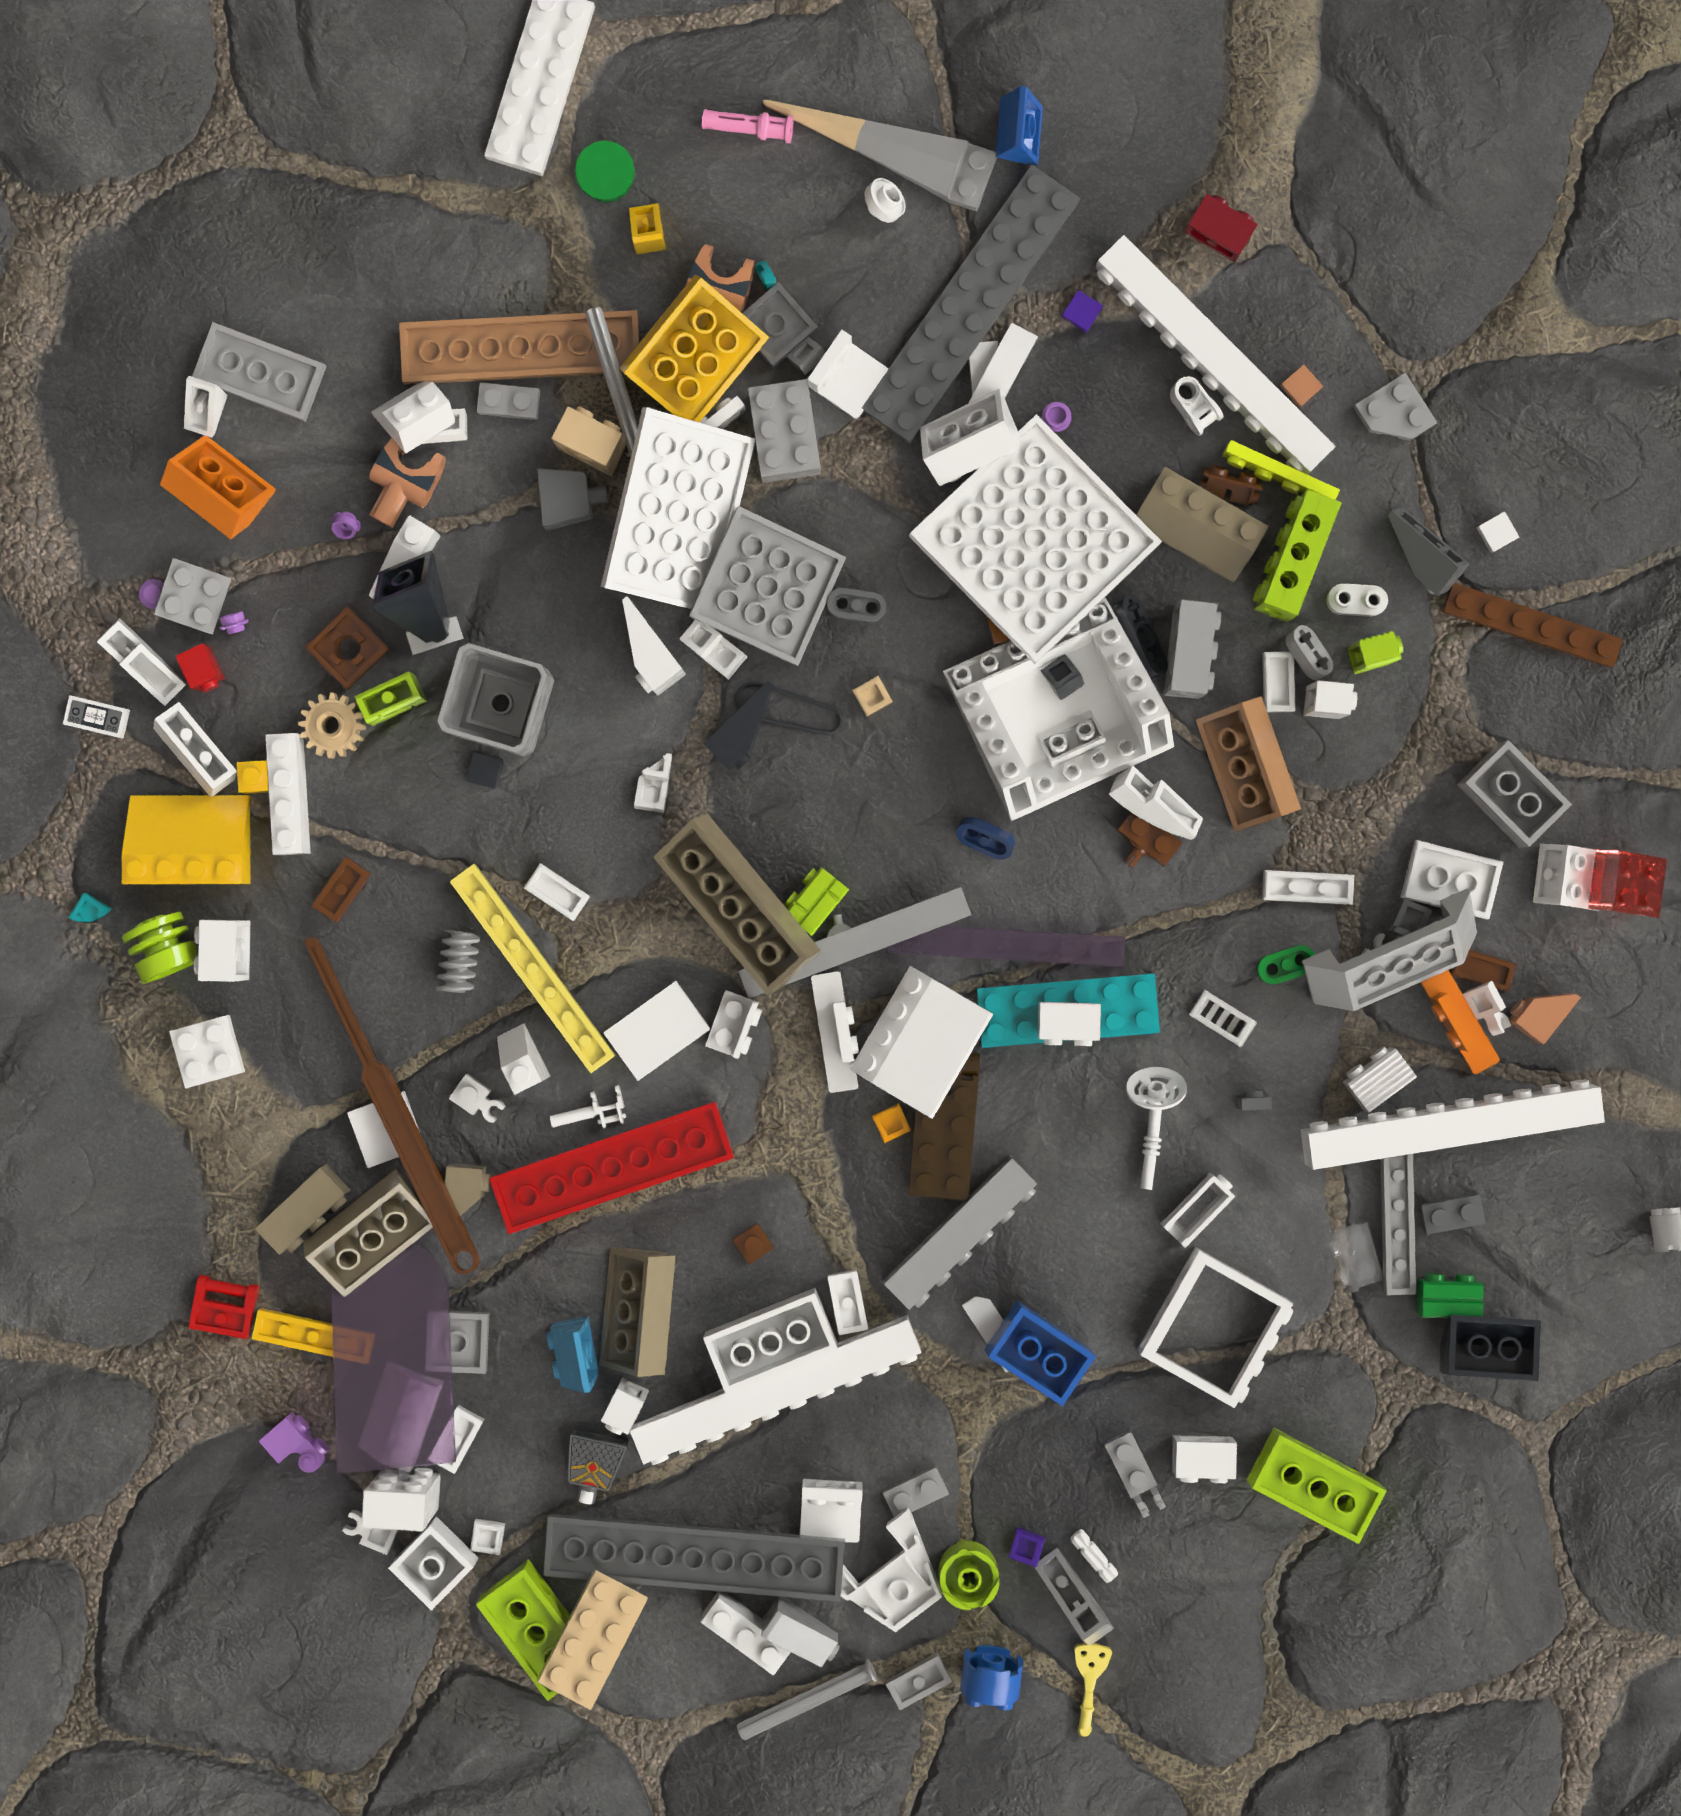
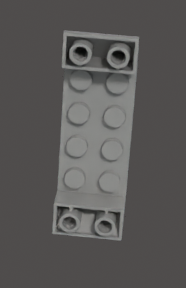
M1465 889L1440 900L1442 920L1351 958L1346 962L1339 964L1330 949L1303 960L1302 964L1313 1003L1356 1011L1463 964L1477 934L1469 890Z

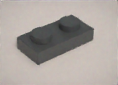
M1478 1193L1419 1204L1424 1233L1426 1235L1486 1224L1481 1197Z

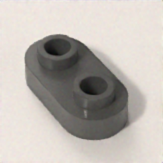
M837 588L830 593L827 599L829 612L839 619L876 623L886 613L884 598L875 592ZM839 599L847 601L848 606L845 609H839L836 606ZM870 603L877 606V611L873 614L866 611V606Z

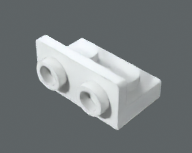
M725 990L705 1046L731 1055L736 1059H739L741 1053L746 1055L752 1038L747 1036L750 1026H757L762 1010L757 1008L759 1002Z

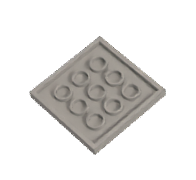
M738 506L689 617L798 666L846 557Z

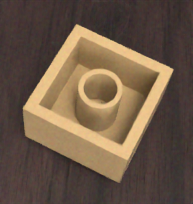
M577 406L576 410L567 407L551 438L559 451L612 476L627 447L623 433L620 432L621 428L607 420H604L603 424L593 418L594 414L582 407Z

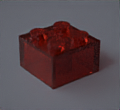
M1596 850L1588 909L1631 916L1660 918L1667 858L1626 851Z

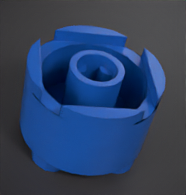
M979 1645L976 1651L971 1653L970 1648L964 1652L960 1691L965 1696V1703L974 1707L984 1704L995 1706L1000 1710H1011L1013 1703L1019 1699L1023 1670L1022 1657L1017 1654V1659L1010 1656L1009 1649L993 1645Z

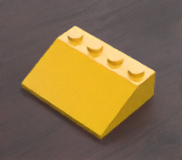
M695 274L619 369L674 416L700 423L769 337L706 281Z
M209 795L130 796L122 848V884H250V795H214L212 797Z

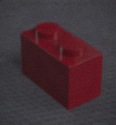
M1206 194L1184 233L1235 263L1258 224L1254 222L1253 217L1247 212L1241 210L1237 212L1230 208L1228 202L1222 197Z

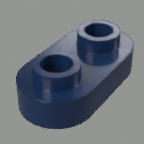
M976 817L962 819L956 831L957 838L962 844L994 859L1003 860L1009 858L1015 846V839L1009 832Z

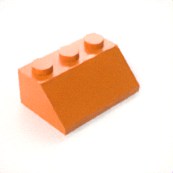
M205 435L168 460L160 483L163 488L229 539L238 535L252 523L276 490Z

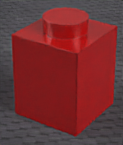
M202 643L175 656L190 688L193 690H201L202 693L209 692L219 686V681L225 679L208 645Z

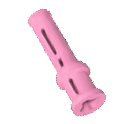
M704 109L702 129L757 135L760 140L764 141L767 138L785 140V143L790 144L794 118L790 115L787 118L772 117L765 112L760 114V116H751Z

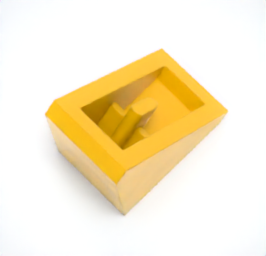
M659 204L629 208L632 240L636 254L666 250Z

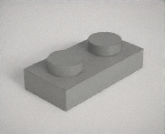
M480 383L477 413L479 415L537 420L540 390L538 388Z
M936 1465L882 1490L894 1517L907 1507L913 1512L949 1495V1491Z
M937 1652L887 1679L886 1686L899 1710H902L950 1684L952 1678Z

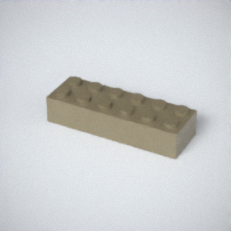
M708 814L692 819L653 857L767 995L783 987L821 952L820 948Z

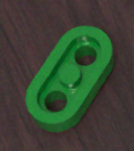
M1295 945L1268 954L1259 960L1256 968L1257 975L1263 982L1268 984H1278L1305 975L1303 964L1297 965L1295 957L1301 954L1305 960L1315 955V953L1308 946ZM1272 963L1276 966V972L1269 975L1266 968Z

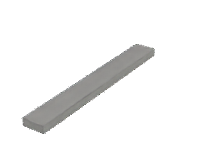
M962 888L954 889L816 941L815 944L820 948L821 952L785 985L972 915ZM746 969L738 971L748 999L765 993Z

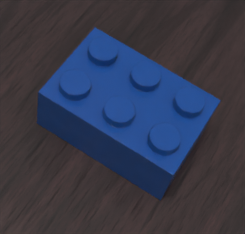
M1018 1300L984 1349L990 1359L1061 1406L1065 1404L1096 1357L1089 1347Z

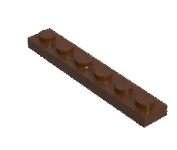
M1456 583L1448 591L1442 613L1607 668L1615 666L1623 641L1622 638Z

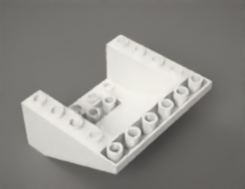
M1106 597L1036 664L1010 640L943 671L1011 821L1174 747L1169 711ZM1066 654L1081 673L1085 684L1065 699L1060 700L1040 670Z

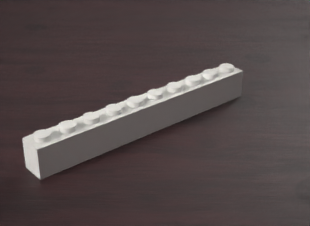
M1123 235L1098 260L1095 267L1098 270V277L1106 285L1112 284L1119 291V298L1127 306L1133 305L1140 312V319L1148 327L1154 326L1161 333V340L1169 348L1175 347L1182 354V361L1190 369L1194 370L1196 368L1203 375V382L1211 390L1215 391L1217 389L1225 397L1223 399L1224 403L1232 411L1236 412L1238 410L1246 418L1244 420L1245 424L1253 432L1257 433L1259 431L1267 439L1265 441L1266 445L1274 453L1278 454L1280 452L1288 460L1286 462L1287 466L1308 475L1336 447L1126 236Z
M1574 1080L1570 1082L1571 1086L1560 1087L1559 1084L1542 1086L1541 1091L1531 1092V1089H1518L1513 1091V1095L1502 1097V1094L1495 1093L1485 1095L1484 1100L1473 1101L1472 1098H1462L1455 1100L1454 1105L1444 1106V1103L1427 1104L1426 1109L1415 1111V1108L1412 1107L1401 1108L1397 1110V1114L1386 1115L1385 1112H1375L1368 1114L1367 1119L1357 1120V1117H1344L1339 1119V1123L1330 1125L1324 1121L1313 1122L1309 1124L1310 1128L1300 1129L1305 1165L1314 1170L1604 1123L1601 1087L1589 1083V1080Z
M905 1315L838 1342L836 1350L727 1394H725L724 1389L718 1390L633 1424L630 1433L642 1463L651 1462L652 1465H656L669 1458L668 1454L678 1450L680 1454L689 1452L696 1448V1443L707 1440V1443L714 1442L724 1436L723 1432L733 1428L735 1432L750 1427L752 1425L751 1421L760 1417H762L763 1421L779 1415L778 1410L788 1406L791 1410L805 1405L807 1403L806 1399L815 1395L818 1398L826 1397L835 1392L833 1389L843 1384H845V1387H851L862 1381L861 1377L870 1373L873 1376L881 1375L890 1370V1365L898 1362L901 1365L911 1363L917 1359L916 1355L921 1353V1349L909 1318Z

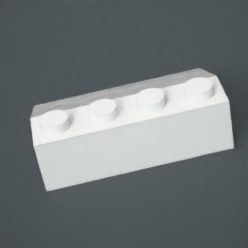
M910 966L850 1070L933 1119L993 1014Z

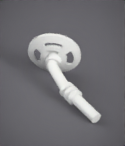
M1149 1067L1135 1072L1127 1082L1129 1098L1135 1104L1150 1109L1147 1136L1144 1137L1146 1143H1143L1145 1149L1142 1150V1153L1145 1155L1140 1188L1152 1190L1156 1156L1160 1155L1157 1149L1161 1148L1158 1143L1162 1140L1159 1138L1162 1109H1168L1179 1104L1185 1098L1187 1092L1184 1078L1179 1073L1168 1068ZM1150 1078H1164L1169 1080L1167 1084L1161 1081L1151 1082ZM1140 1083L1139 1095H1135L1134 1089ZM1178 1088V1089H1179V1094H1178V1096L1173 1100L1174 1095H1175V1090H1174V1089ZM1145 1089L1148 1090V1095L1143 1094ZM1170 1092V1095L1166 1098V1093Z

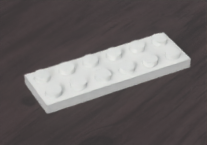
M532 0L484 155L486 159L543 176L595 9L594 2L587 0Z

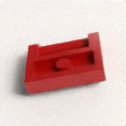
M200 1274L196 1284L188 1328L248 1339L251 1333L260 1285L249 1284V1286L212 1280L210 1276ZM207 1291L244 1297V1306L206 1299Z

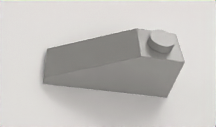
M1058 1548L1039 1560L1038 1566L1035 1569L1083 1642L1092 1645L1114 1629L1096 1600Z

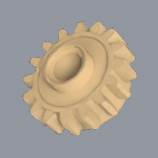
M330 693L329 700H327L324 695L320 694L318 695L319 703L309 700L308 704L311 710L301 711V714L306 717V721L298 722V725L304 727L306 731L301 733L300 737L310 739L306 745L308 749H313L317 746L316 755L322 756L327 751V757L334 759L336 752L341 757H346L347 749L357 750L354 745L355 742L364 740L360 736V731L366 729V726L360 723V720L364 717L362 713H356L357 703L353 702L347 705L349 697L343 695L338 701L337 694ZM332 718H336L339 722L338 730L330 734L327 731V723Z

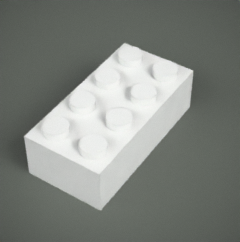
M816 1288L706 1331L703 1337L725 1394L837 1349V1340Z

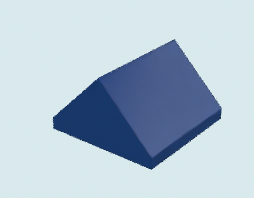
M1020 86L1000 98L995 157L1028 165H1038L1043 106L1027 86Z

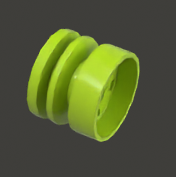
M181 912L150 918L137 924L131 931L122 935L121 938L124 944L139 942L128 949L129 955L141 953L145 955V958L134 965L142 984L161 979L193 965L195 957L199 956V951L194 941L179 943L178 938L188 932V927L181 926L173 929V926L184 920Z

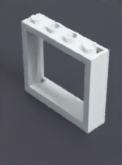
M1195 1247L1137 1351L1146 1359L1235 1408L1238 1402L1242 1403L1249 1392L1247 1385L1252 1376L1257 1377L1264 1365L1262 1359L1267 1350L1271 1351L1275 1347L1279 1338L1277 1332L1281 1325H1286L1293 1314V1309H1291L1293 1303L1284 1296ZM1205 1265L1278 1305L1229 1393L1156 1352Z

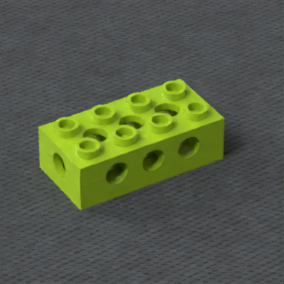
M1309 489L1301 496L1297 495L1295 500L1290 502L1285 517L1289 518L1288 523L1279 530L1274 545L1278 546V549L1273 554V557L1270 556L1263 571V573L1268 575L1266 580L1258 585L1254 593L1253 601L1257 602L1254 610L1284 622H1289L1298 616L1342 502ZM1302 524L1308 528V531L1303 528ZM1291 551L1297 555L1298 560L1293 558ZM1280 579L1286 582L1287 588L1281 585Z
M1273 1428L1246 1479L1252 1489L1357 1544L1360 1543L1387 1492L1379 1482L1276 1428ZM1295 1467L1292 1475L1284 1476L1287 1468ZM1321 1481L1318 1489L1310 1490L1314 1482ZM1342 1495H1348L1344 1503L1337 1504L1338 1499Z
M528 1559L482 1593L476 1606L545 1699L549 1701L558 1693L538 1683L537 1679L570 1614ZM514 1602L523 1603L526 1609H518ZM539 1626L543 1629L544 1633H536L532 1627Z

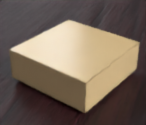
M879 676L852 690L866 717L893 703Z

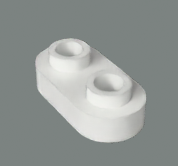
M1338 584L1328 592L1326 603L1328 608L1335 614L1372 617L1386 609L1388 596L1381 587L1375 585ZM1341 593H1344L1348 596V602L1346 604L1341 603L1339 601V595ZM1370 595L1377 597V605L1369 603Z

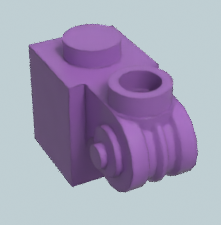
M293 1412L259 1441L278 1464L290 1453L300 1454L298 1465L301 1470L308 1473L316 1471L325 1460V1454L329 1451L327 1444L321 1438L317 1437L314 1439L311 1436L312 1433L308 1430L309 1425L306 1420L300 1415L296 1416Z

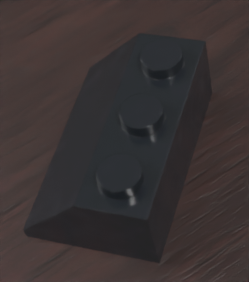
M1449 1314L1440 1344L1439 1372L1450 1376L1539 1381L1541 1320Z

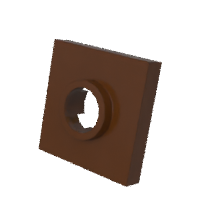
M346 606L305 646L347 691L391 650L349 606ZM345 639H354L360 645V652L352 660H345L339 653L340 644Z

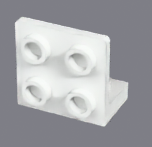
M841 330L809 376L808 386L854 419H858L864 411L862 406L888 371V368L852 344V336Z
M1540 843L1533 902L1600 911L1604 897L1608 852L1570 845Z
M803 1479L800 1535L845 1539V1542H859L862 1482Z

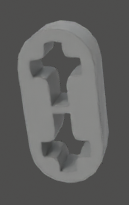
M1301 625L1287 634L1286 645L1309 678L1319 680L1330 674L1333 669V661L1311 628ZM1300 637L1303 639V643H1302V644H1301V642L1299 641V638H1300Z

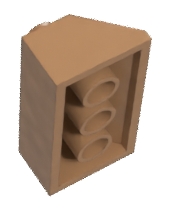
M1262 696L1196 720L1235 832L1301 809Z

